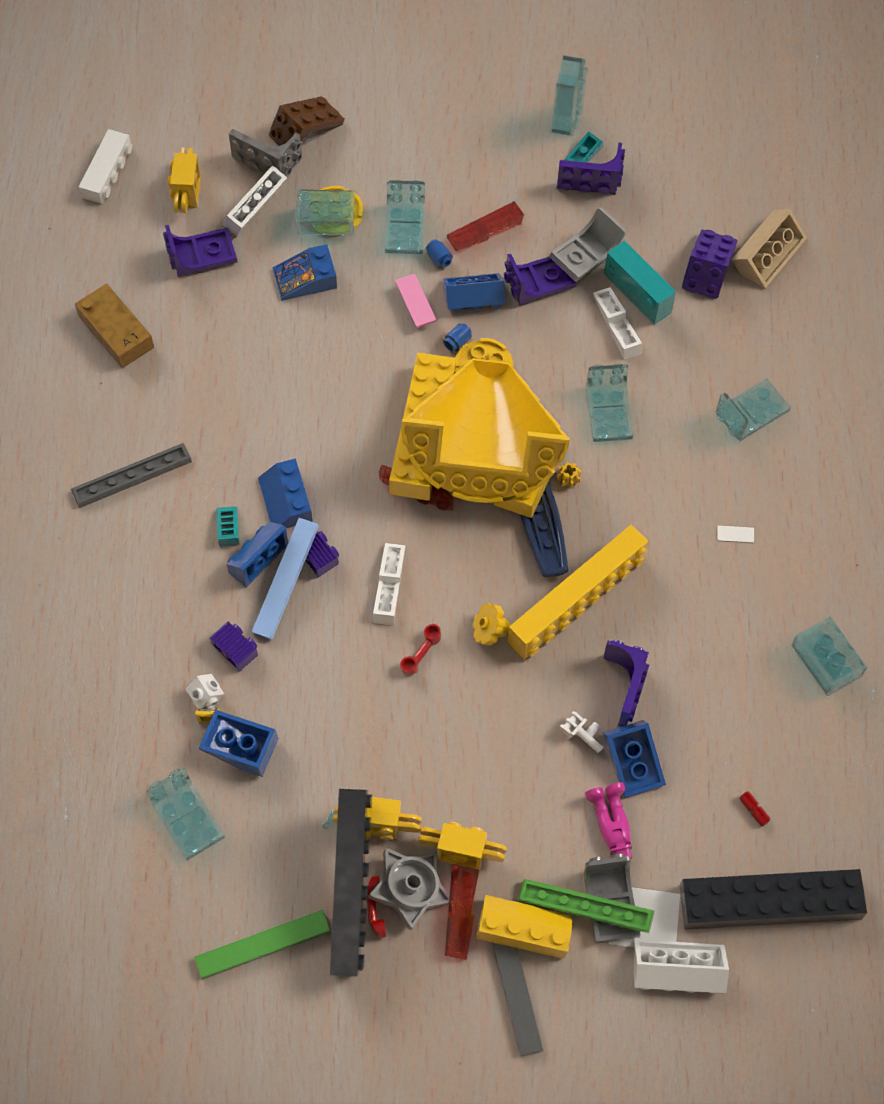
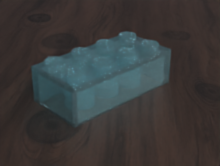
M563 55L555 89L551 130L553 133L573 136L574 130L579 128V117L582 115L584 105L582 103L585 96L583 91H585L586 80L584 79H586L588 68L585 67L586 59Z

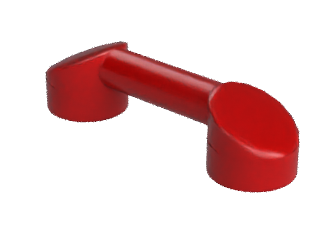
M430 624L425 627L424 635L426 640L413 657H405L400 662L403 673L412 675L418 672V664L432 645H436L441 640V630L438 625Z
M379 875L372 876L369 880L366 902L369 924L376 936L383 938L386 937L384 919L377 920L376 902L369 899L371 892L380 883Z

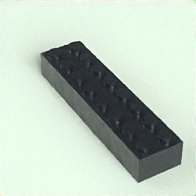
M339 789L330 975L358 976L359 972L364 969L365 955L361 954V947L365 945L366 932L362 931V924H365L367 920V909L363 908V901H366L368 898V886L364 885V877L369 875V863H365V854L370 853V840H366V831H371V817H367V809L372 808V794H368V790Z
M861 869L682 879L679 886L684 930L862 920L867 914Z

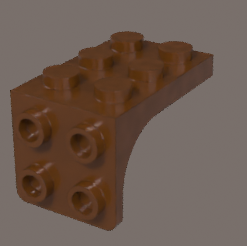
M322 96L279 105L269 131V136L278 146L287 143L295 133L300 134V141H302L314 131L343 125L345 118Z

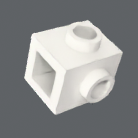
M212 674L196 676L186 688L187 693L198 709L214 708L218 705V700L224 695L219 683Z

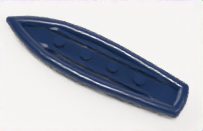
M547 483L532 518L521 514L520 516L542 576L557 577L567 573L569 569L559 510L552 490Z

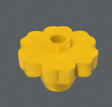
M485 603L480 607L479 613L475 615L472 625L475 629L473 637L477 643L491 646L497 642L498 638L508 635L510 622L503 617L504 611L501 606Z

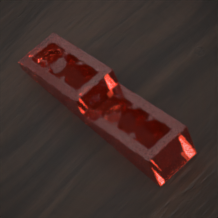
M513 201L447 234L446 238L455 251L487 241L489 235L520 225L524 213L516 202Z
M452 865L444 956L467 960L475 915L471 914L479 875V870Z

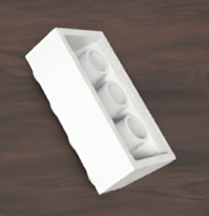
M634 939L635 988L644 990L663 989L665 991L679 990L690 993H727L729 966L724 945Z

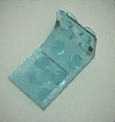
M418 180L387 181L385 253L423 254L425 182Z
M627 364L594 365L588 368L586 394L593 442L633 439L634 435L627 393V375L629 370Z
M765 379L733 399L725 392L722 393L715 413L719 421L724 422L728 427L730 434L740 442L789 412L791 406L770 381Z
M185 768L181 770L176 769L168 775V778L163 781H156L149 786L147 790L149 799L186 861L225 838L199 796Z

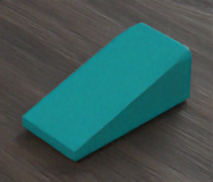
M588 131L565 160L588 163L603 148V141Z

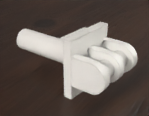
M573 711L571 717L565 720L566 723L560 725V730L567 735L566 738L568 739L577 734L594 751L599 753L603 746L592 736L598 731L600 726L593 722L585 731L582 726L587 719H583L578 713Z

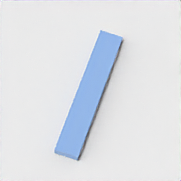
M302 518L298 519L252 633L273 640L319 528L317 523Z

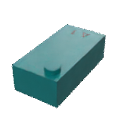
M625 240L607 252L604 275L654 325L672 313L676 291Z

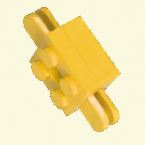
M181 147V153H174V160L170 161V172H172V175L168 176V187H171L170 198L174 200L175 213L180 212V207L182 208V213H187L188 207L198 206L201 182L197 154H194L193 148H189L187 153L186 148Z
M372 797V808L367 809V817H371V831H366V838L378 836L382 840L391 841L393 838L398 839L399 831L420 832L421 826L418 824L421 823L422 818L419 815L401 813V800ZM335 806V815H333L332 821L337 823L338 806Z
M449 822V824L443 823L442 831L428 827H421L420 829L421 835L418 837V842L423 845L436 847L438 861L480 870L483 858L497 862H504L505 860L504 853L507 852V847L502 844L486 841L487 832H483L481 828L470 827L469 829L462 827L459 823Z

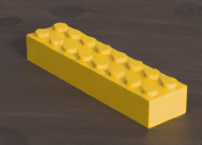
M417 352L403 419L410 415L415 407L435 393L439 386L456 373V358ZM401 425L389 479V494L430 500L433 485L421 476L410 461L406 444L403 443Z
M632 525L628 526L511 624L508 630L507 643L524 660L529 656H535L539 652L540 646L544 643H550L559 630L564 631L570 625L572 619L581 617L586 611V607L590 604L592 606L595 605L604 592L609 593L615 587V583L618 580H624L630 574L631 569L634 567L638 568L643 564L645 554L648 551L649 541Z

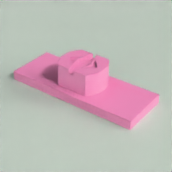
M412 274L395 280L416 328L436 322L434 313L416 275Z

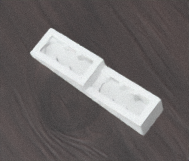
M611 287L594 292L593 298L623 359L626 360L641 355L642 342L627 320L626 311Z
M385 543L373 612V623L394 626L405 545Z

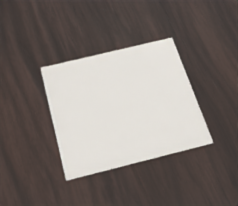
M632 887L635 906L655 911L650 933L640 932L641 936L638 938L610 941L608 944L634 947V939L676 942L680 894Z

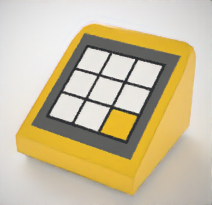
M220 708L197 709L195 712L197 721L210 723L215 710L220 711Z

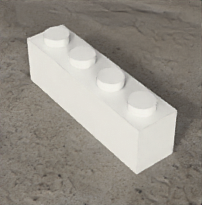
M108 129L79 185L81 198L103 204L105 198L109 197L110 188L113 183H116L120 168L124 167L125 159L132 151L129 135Z
M272 165L226 216L222 225L225 228L228 227V230L237 237L279 191L287 177Z

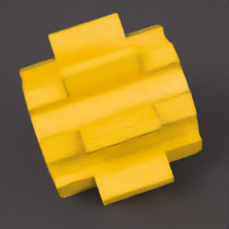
M566 462L562 467H558L559 474H557V480L562 482V487L569 486V488H573L574 484L580 483L581 478L579 476H581L582 470L576 467V463L569 464V462Z

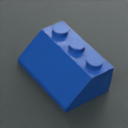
M500 273L443 278L446 306L451 311H462L463 308L467 307L476 310L487 305L491 308L500 307L501 304H506L504 280Z
M296 458L276 463L258 477L270 522L284 525L286 528L296 526L299 518L313 522L312 511Z
M268 522L265 526H261L257 530L256 535L251 540H247L237 554H233L227 562L228 573L247 588L287 547L286 527L273 522Z

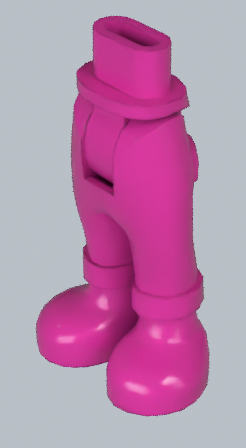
M614 783L605 788L614 822L611 821L607 805H605L603 788L597 787L586 791V799L595 805L594 809L597 814L599 828L605 843L611 849L610 854H624V856H630V859H632L630 851L632 849L630 826L623 810V804L620 801V796L625 792L624 783Z

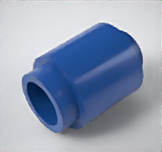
M437 239L428 243L426 246L427 255L438 268L449 266L453 255L446 246Z
M457 324L445 336L443 340L445 347L451 352L459 350L472 338L471 329L466 324Z

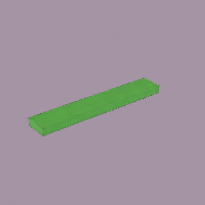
M528 879L523 880L518 899L519 902L648 934L650 933L655 912L651 909Z
M322 909L197 955L194 958L201 979H205L330 932Z

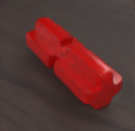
M749 791L740 796V801L748 811L752 812L751 815L760 826H765L770 822L771 818L761 806H758V801Z

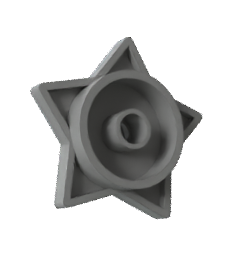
M385 849L383 852L384 878L371 892L369 899L394 907L409 930L413 929L425 910L451 904L453 899L439 882L436 852L418 857H407L391 849Z

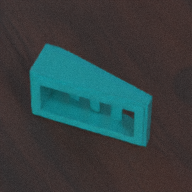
M237 506L217 508L219 546L240 544ZM233 512V515L222 516V513ZM233 519L230 522H222V520ZM222 526H234V528L222 529ZM234 532V534L223 535V533Z

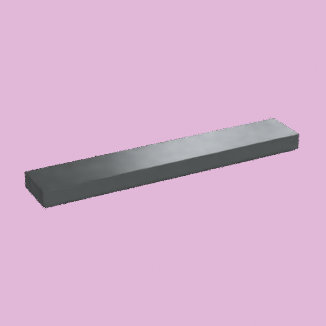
M184 443L71 488L78 507L81 508L191 463L192 460Z
M493 943L520 1057L542 1052L543 1047L518 948Z

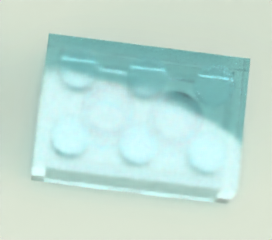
M297 189V234L354 235L355 191Z
M831 616L796 635L792 643V647L827 696L861 678L868 668Z

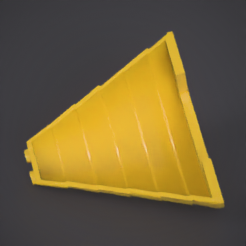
M471 359L445 383L439 386L435 393L415 407L410 415L402 419L403 443L406 444L410 461L421 476L437 489L442 487L452 492V496L473 502H502L503 498L515 495L519 498L539 488L553 476L554 469L560 461L564 460L570 438L560 429V425L539 402L540 399L533 393L509 362Z

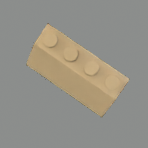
M790 209L773 210L732 258V262L742 276L761 288H766L804 243L807 236Z

